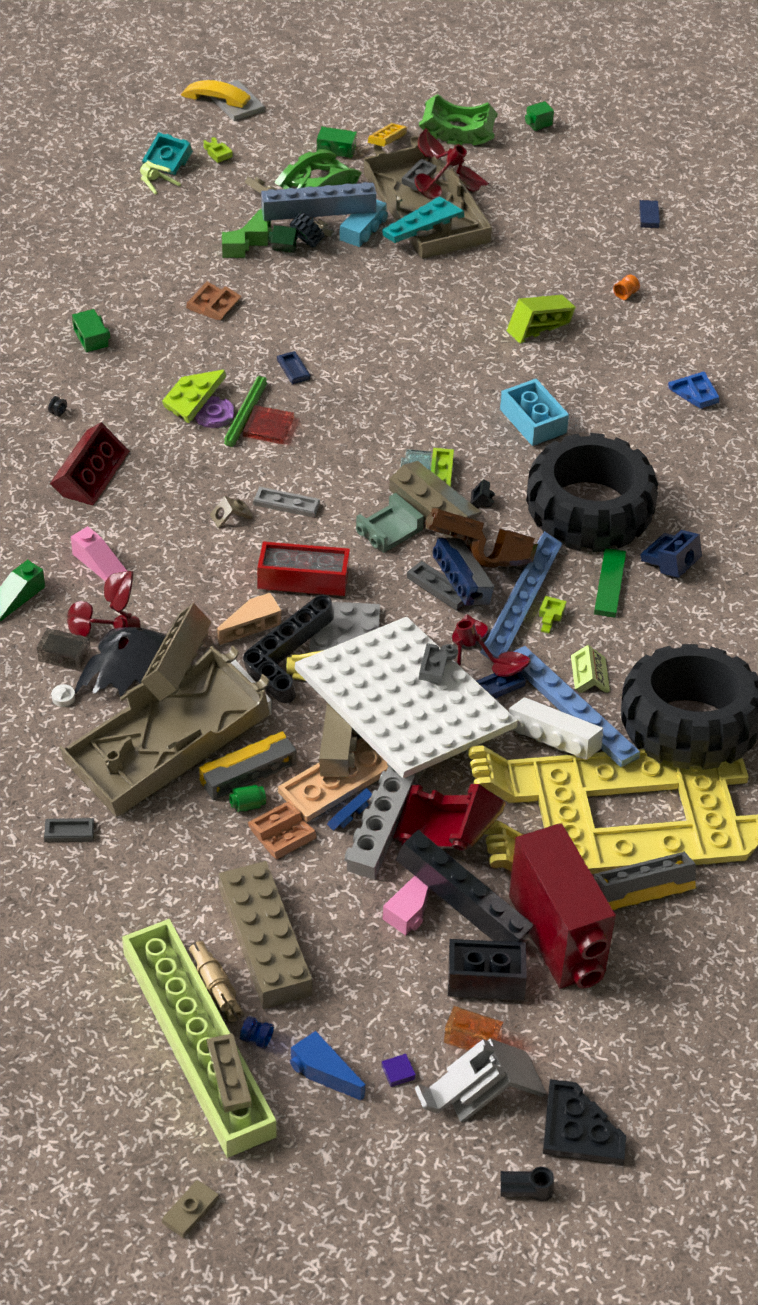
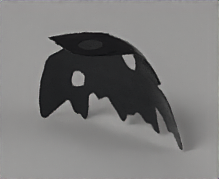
M139 627L111 629L98 645L101 653L94 655L85 666L75 687V694L83 685L87 686L92 677L98 672L99 675L92 693H96L99 689H104L112 683L114 688H118L119 695L122 696L134 680L141 684L145 673L167 634ZM127 636L129 639L128 644L123 649H118L121 637Z

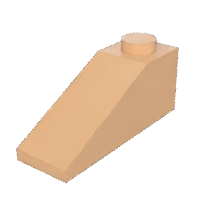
M271 593L248 600L217 628L219 645L279 626L281 624V609Z

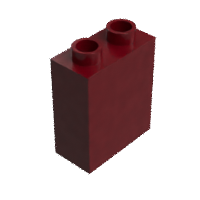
M562 823L516 837L509 891L510 900L515 909L533 924L529 934L559 989L577 984L581 989L596 985L606 974L616 917L614 911Z

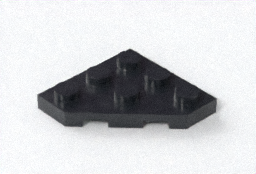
M550 1079L543 1154L624 1165L626 1135L620 1128L617 1129L608 1120L607 1114L594 1101L591 1102L577 1082Z

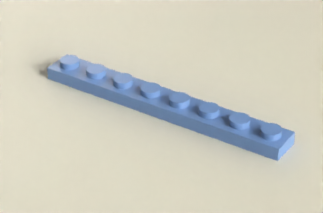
M545 531L537 542L538 547L533 562L525 565L485 642L494 658L498 659L501 653L508 651L562 545L560 541ZM482 648L480 653L485 657L489 658Z
M526 646L513 651L530 658L531 662L520 673L561 712L603 728L601 749L620 767L639 759L640 751Z

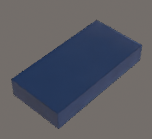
M640 200V228H659L658 201Z
M296 351L277 356V361L291 384L310 380L311 375Z

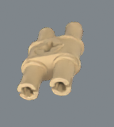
M203 941L196 942L200 951L196 949L194 944L191 945L189 950L198 964L197 972L212 999L220 1006L222 1011H225L230 1022L237 1021L233 1012L237 1014L239 1019L244 1013L235 999L236 991L218 960L213 958L212 953L208 952Z

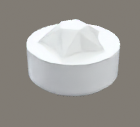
M58 685L52 690V701L59 707L69 706L75 701V691L69 685Z

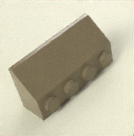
M419 461L404 464L389 478V491L393 494L397 493L420 512L425 520L427 516H430L432 508L473 520L481 514L479 509Z

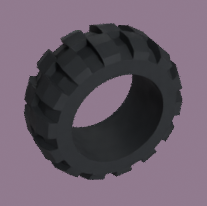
M590 433L589 436L584 437L574 434L565 436L561 443L557 441L552 442L533 461L529 470L526 502L528 504V511L537 527L542 526L543 533L545 531L555 539L564 541L567 548L580 551L581 547L592 548V552H604L605 549H609L613 545H616L619 549L630 544L635 539V536L639 537L649 526L652 516L655 514L658 481L656 473L647 457L639 449H631L629 442L617 437L614 440L605 438V434ZM575 483H597L612 488L621 496L606 501H591L578 498L563 488Z
M682 644L680 648L666 646L656 649L652 656L646 654L637 661L625 678L621 702L622 723L634 745L638 749L644 748L648 757L660 763L665 760L673 763V767L690 769V766H701L703 770L719 768L720 764L725 761L731 764L742 758L747 751H750L758 740V675L755 671L751 672L749 664L738 656L732 658L727 655L725 650L712 646L710 649L699 648L698 644ZM683 700L698 701L718 708V710L705 712L688 711L668 703Z

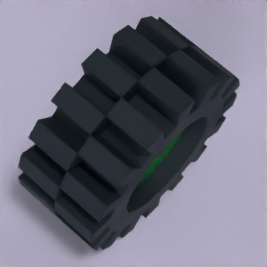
M300 212L290 223V227L297 229L298 238L302 239L304 243L312 248H315L325 237L322 229L318 227L319 225L315 224L314 220L304 213Z

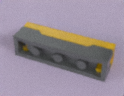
M283 731L270 735L266 739L249 744L245 748L228 753L224 757L207 762L199 767L200 782L214 801L232 793L235 788L246 787L296 765V749L289 739L286 738Z
M685 851L594 874L595 880L612 910L696 889V863Z

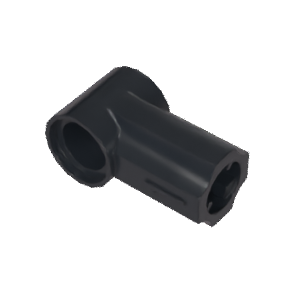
M543 1166L536 1167L532 1171H500L501 1197H533L537 1201H548L554 1193V1174L549 1168ZM541 1182H542V1183H546L547 1185H545V1186H539V1185H537V1183H541Z

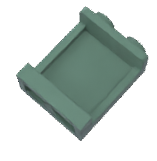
M397 493L389 496V506L368 518L361 514L357 515L356 531L360 536L367 538L374 548H378L385 553L423 530L424 516Z

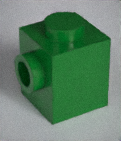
M545 101L527 106L525 122L534 131L553 125L554 109Z

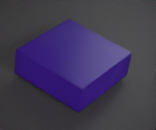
M407 1054L381 1061L382 1069L390 1087L415 1080L416 1074Z

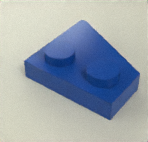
M705 371L668 382V388L700 409L719 403V396Z

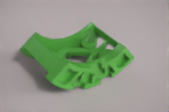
M439 94L425 102V112L423 120L419 122V127L422 130L427 128L429 133L436 139L439 138L447 141V144L462 145V143L478 145L494 139L493 127L498 113L488 102L475 107H462L446 101ZM450 121L464 122V123H466V124H468V125H467V126H464V127H460V126H454V125H452V124L449 123V122H450Z
M318 149V152H307L298 157L299 161L294 165L289 164L279 175L275 183L283 189L292 188L293 186L304 188L356 184L362 172L357 169L348 168L336 159L338 155L325 149ZM330 170L329 175L325 177L310 178L311 171Z

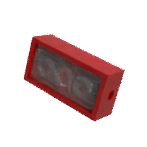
M263 541L257 567V589L345 596L349 573L350 548Z

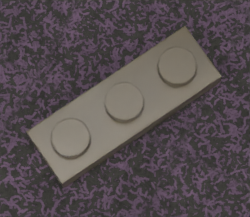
M233 1033L208 1038L207 1046L224 1111L230 1112L251 1107V1098Z

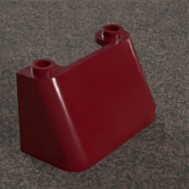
M470 784L468 795H443L437 790H433L432 794H429L422 790L423 787L421 785H411L393 838L401 842L402 846L419 830L440 848H454L466 851V849L472 848L503 814L506 802L480 784Z

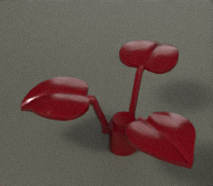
M427 128L422 131L418 138V147L426 157L440 159L447 155V164L433 180L424 173H420L415 177L414 181L417 189L426 198L434 200L441 196L442 188L435 182L450 165H458L457 174L466 189L471 192L478 191L481 186L489 184L473 170L462 166L465 161L464 157L467 155L465 147L456 144L453 149L450 148L445 152L442 144L429 133Z
M133 571L114 573L105 582L104 597L108 602H111L110 608L121 614L114 621L92 619L93 607L86 601H78L71 605L67 614V624L75 638H86L91 632V623L110 624L114 628H140L139 618L123 611L130 599ZM127 636L121 637L118 649H123L128 644L129 640L125 638Z
M468 614L457 623L452 634V641L458 645L456 663L461 666L462 645L470 647L475 645L477 641L490 660L495 663L492 666V671L498 676L507 677L515 675L526 668L531 662L528 656L518 652H503L498 656V659L494 658L482 640L489 632L486 624L475 620Z

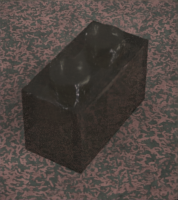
M50 628L45 630L37 645L38 661L80 672L91 653L90 638Z

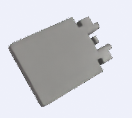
M491 1038L489 1040H481L447 1067L448 1072L432 1086L426 1087L419 1084L415 1087V1091L425 1110L439 1113L449 1104H452L460 1122L466 1121L509 1086L541 1097L546 1094L528 1053Z

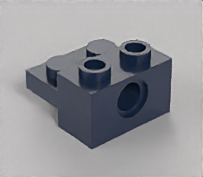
M680 530L676 535L663 533L640 554L641 561L660 566V573L679 578L702 557L700 534Z

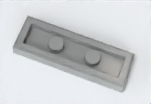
M259 487L253 500V505L315 518L320 506V499Z

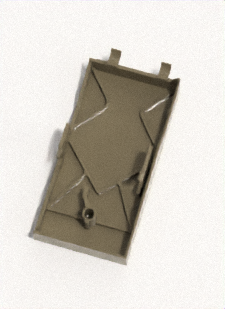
M418 136L410 137L413 147L386 153L383 151L382 146L374 145L376 155L364 158L365 177L369 183H374L376 193L382 202L387 203V209L396 221L433 201L426 198L419 190H414L401 184L402 177L421 159L437 165V172L431 176L432 180L445 166L441 158H428L420 151ZM447 168L435 182L442 188L440 197L464 210L465 217L460 219L454 217L450 219V223L444 225L442 222L433 225V229L417 231L416 236L408 238L422 259L491 242V225L454 169L448 170Z
M211 646L185 673L186 678L179 684L180 690L173 697L169 698L167 696L162 701H159L143 683L126 691L127 694L119 699L121 701L127 700V708L66 748L59 746L63 760L117 818L269 716L270 711L264 690L269 684V679L262 674L258 682L251 683L231 664L239 655V651L234 646H231V650L227 654H221Z

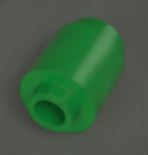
M257 785L233 789V794L229 795L230 805L232 809L236 808L237 812L259 809L262 805H266L265 790L263 786L258 787Z

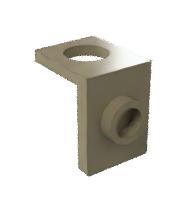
M226 496L222 498L210 514L217 528H221L232 513L247 519H252L253 517L249 508L242 500H235ZM223 508L224 516L219 520L218 513Z

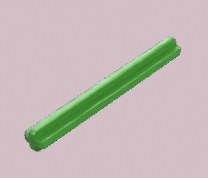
M258 376L224 438L226 446L233 447L237 442L267 385L266 377Z

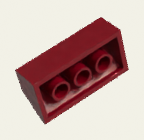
M100 422L86 430L50 482V485L64 498L93 506L130 451Z

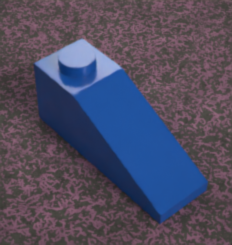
M314 1031L291 1047L290 1064L297 1073L301 1072L309 1080L358 1100L365 1098L364 1082L317 1031Z

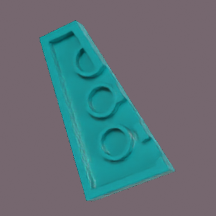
M439 196L382 229L383 236L397 243L416 236L417 231H429L433 229V225L442 222L444 225L450 223V219L454 217L458 219L465 217L464 210Z

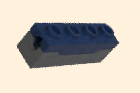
M438 537L432 551L433 558L465 605H489L494 585L478 561L473 557L465 542L455 537Z

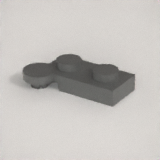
M427 643L418 680L442 683L447 660L457 658L458 649L452 644L443 645L439 649L437 645Z

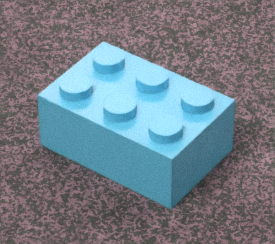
M537 379L501 391L500 410L532 446L567 433L569 414Z

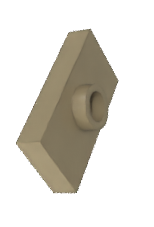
M197 1179L163 1216L162 1223L184 1238L219 1199V1194Z

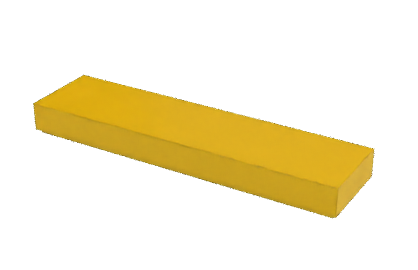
M391 123L368 136V143L385 147L407 133V126Z

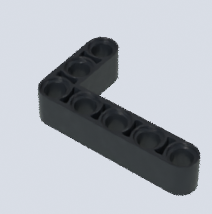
M326 595L315 597L246 650L243 655L247 673L256 682L264 674L269 679V684L265 690L281 703L292 702L296 697V692L291 676L277 664L332 622L334 611L330 597Z

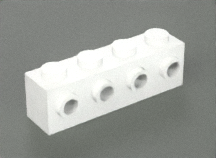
M525 697L509 708V713L518 720L517 728L512 729L518 734L526 735L536 739L538 742L546 743L556 747L558 750L566 751L586 760L602 748V727Z

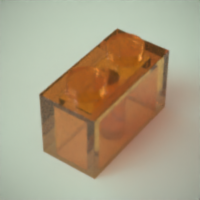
M454 1006L445 1026L444 1043L469 1051L483 1039L489 1040L491 1038L500 1042L503 1022Z

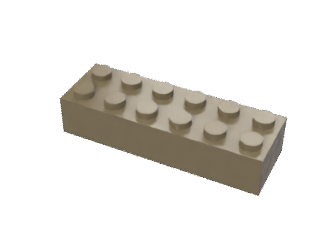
M267 861L219 873V891L262 1008L266 1009L312 996V978Z

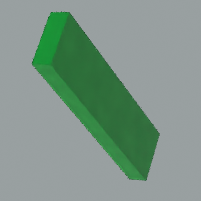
M604 550L594 615L616 618L626 551Z

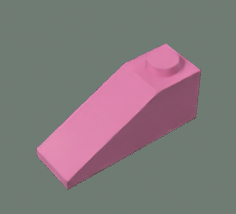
M88 526L71 536L72 554L105 582L110 575L127 571L102 537Z
M414 876L383 906V920L405 936L411 930H417L423 921L422 917L430 888Z

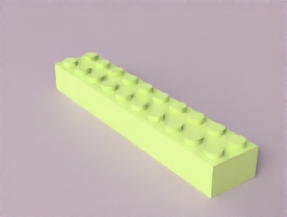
M170 919L123 936L124 956L226 1157L229 1158L276 1138V1119L238 1047L237 1050L251 1098V1107L230 1112L224 1111L207 1046V1039L227 1035L230 1032Z

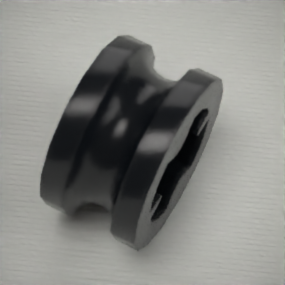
M54 396L48 406L49 413H55L56 416L60 417L66 411L67 401Z

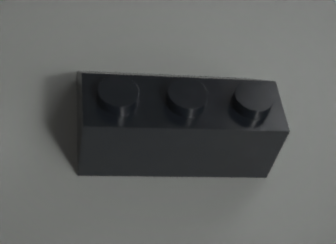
M449 939L448 997L525 1000L527 981L526 942Z

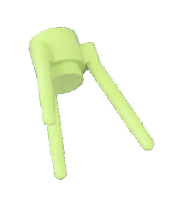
M150 161L141 166V180L146 182L154 194H157V191L149 180H156L158 176L177 186H181V183L158 171L170 172L169 168L153 164Z

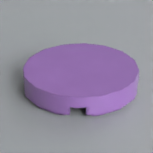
M213 396L207 400L194 418L204 427H223L233 420L235 415L234 407L229 400L225 399L224 401L220 400V397Z

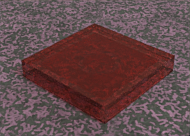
M255 405L243 431V437L283 444L294 420V413Z

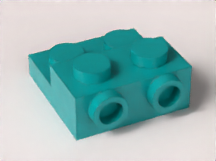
M158 132L142 159V163L150 161L153 164L169 168L171 171L165 173L175 176L181 164L185 165L193 149L190 142L185 139H178L170 134Z

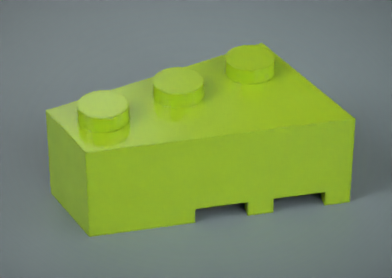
M563 295L519 298L506 331L521 344L525 342L524 339L532 335L537 337L540 336L539 332L546 329L551 331L570 323L576 307Z

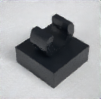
M483 479L471 491L470 503L476 508H479L482 504L485 507H491L495 501L491 499L495 496V493L490 490V482Z

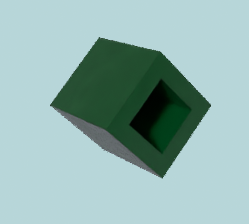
M274 225L273 232H269L268 243H271L272 250L295 253L298 238L297 229Z

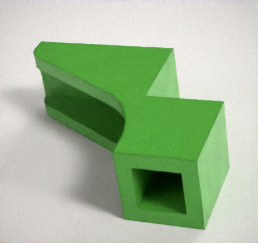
M259 209L243 228L236 231L222 232V258H245V251H249V246H268L271 221H264L262 209Z

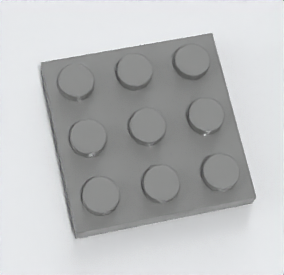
M332 602L334 619L310 638V653L329 649L379 628L380 604Z

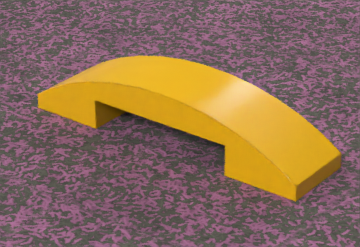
M215 80L194 82L181 93L182 97L195 100L200 95L224 98L227 105L241 108L251 99L250 95L240 88Z

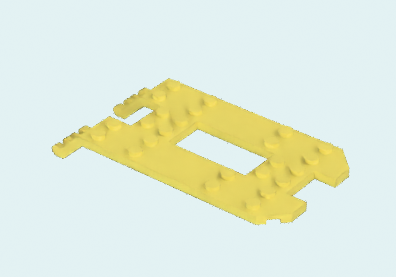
M472 746L468 749L469 758L474 759L470 762L472 775L477 778L474 780V784L482 785L509 803L538 801L544 828L562 823L591 874L684 851L696 865L746 861L758 847V815L736 816L727 786L748 782L749 777L742 758L731 764L726 761L722 762L719 768L703 770L701 766H690V769L673 767V763L665 760L660 763L648 757L645 749H638L640 751L639 759L623 767H620L605 752L595 753L587 760L578 758L576 755L506 760L485 746ZM678 789L687 820L595 828L587 797ZM498 820L485 832L488 835L485 838L487 851L489 854H494L489 858L490 866L493 868L504 867L512 872L515 839L523 834Z

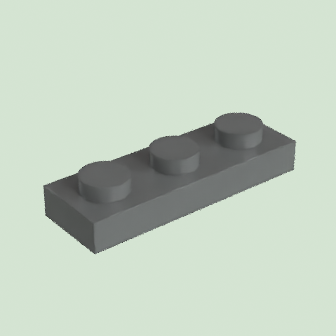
M422 560L407 572L409 580L456 611L464 605L448 578Z

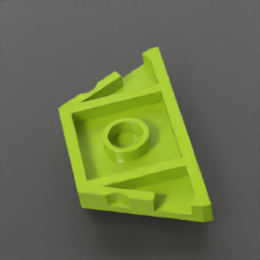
M225 370L181 377L162 400L163 406L167 410L173 411V414L176 416L181 415L186 423H190L227 377Z

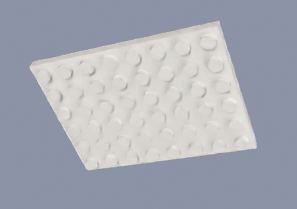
M408 617L295 662V670L403 779L464 752L472 746H477L517 728L518 722L514 716L454 660H447L442 683L418 680L426 644H437Z

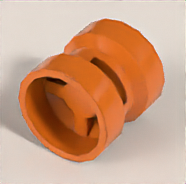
M629 274L622 281L614 285L613 291L618 298L626 300L640 289V282L634 275Z

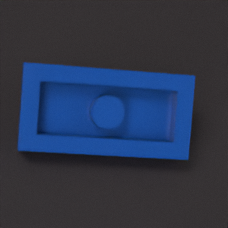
M367 788L341 809L327 825L333 831L338 826L346 827L353 820L351 816L353 813L357 812L360 814L369 806L367 801L371 798L372 793Z

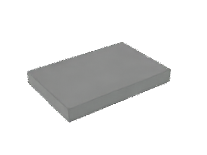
M239 80L229 82L228 84L236 86L250 95L251 99L243 108L227 105L224 98L209 96L233 121L264 111V105Z

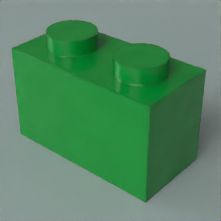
M321 126L317 137V152L318 149H325L340 157L352 158L356 148L357 132Z
M95 309L72 314L73 330L86 353L109 347L108 339L111 338L109 329L104 327L101 315H97Z

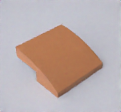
M207 281L187 302L186 308L207 317L222 320L241 299V295L226 286L221 290Z
M286 802L248 822L251 831L276 860L317 838L315 830L302 820L301 812L290 802Z

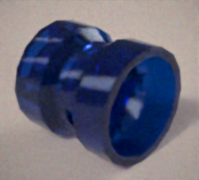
M249 1015L243 1023L240 1040L247 1043L252 1041L256 1043L257 1047L266 1049L273 1036L274 1024L269 1022L261 1023L256 1017Z

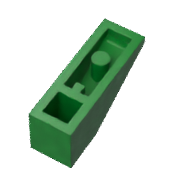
M28 559L15 568L0 586V622L45 588L43 569Z

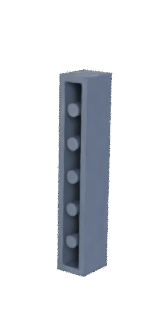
M364 182L360 184L261 191L264 221L294 219L300 212L309 217L376 212V190L374 183Z

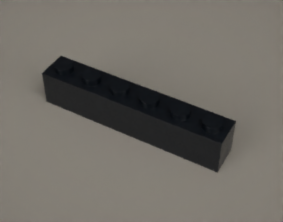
M417 830L403 843L396 861L491 940L523 942L526 939L533 924L421 831Z

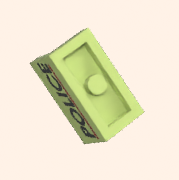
M589 645L571 655L576 691L583 693L596 685L605 693L610 692L606 658Z

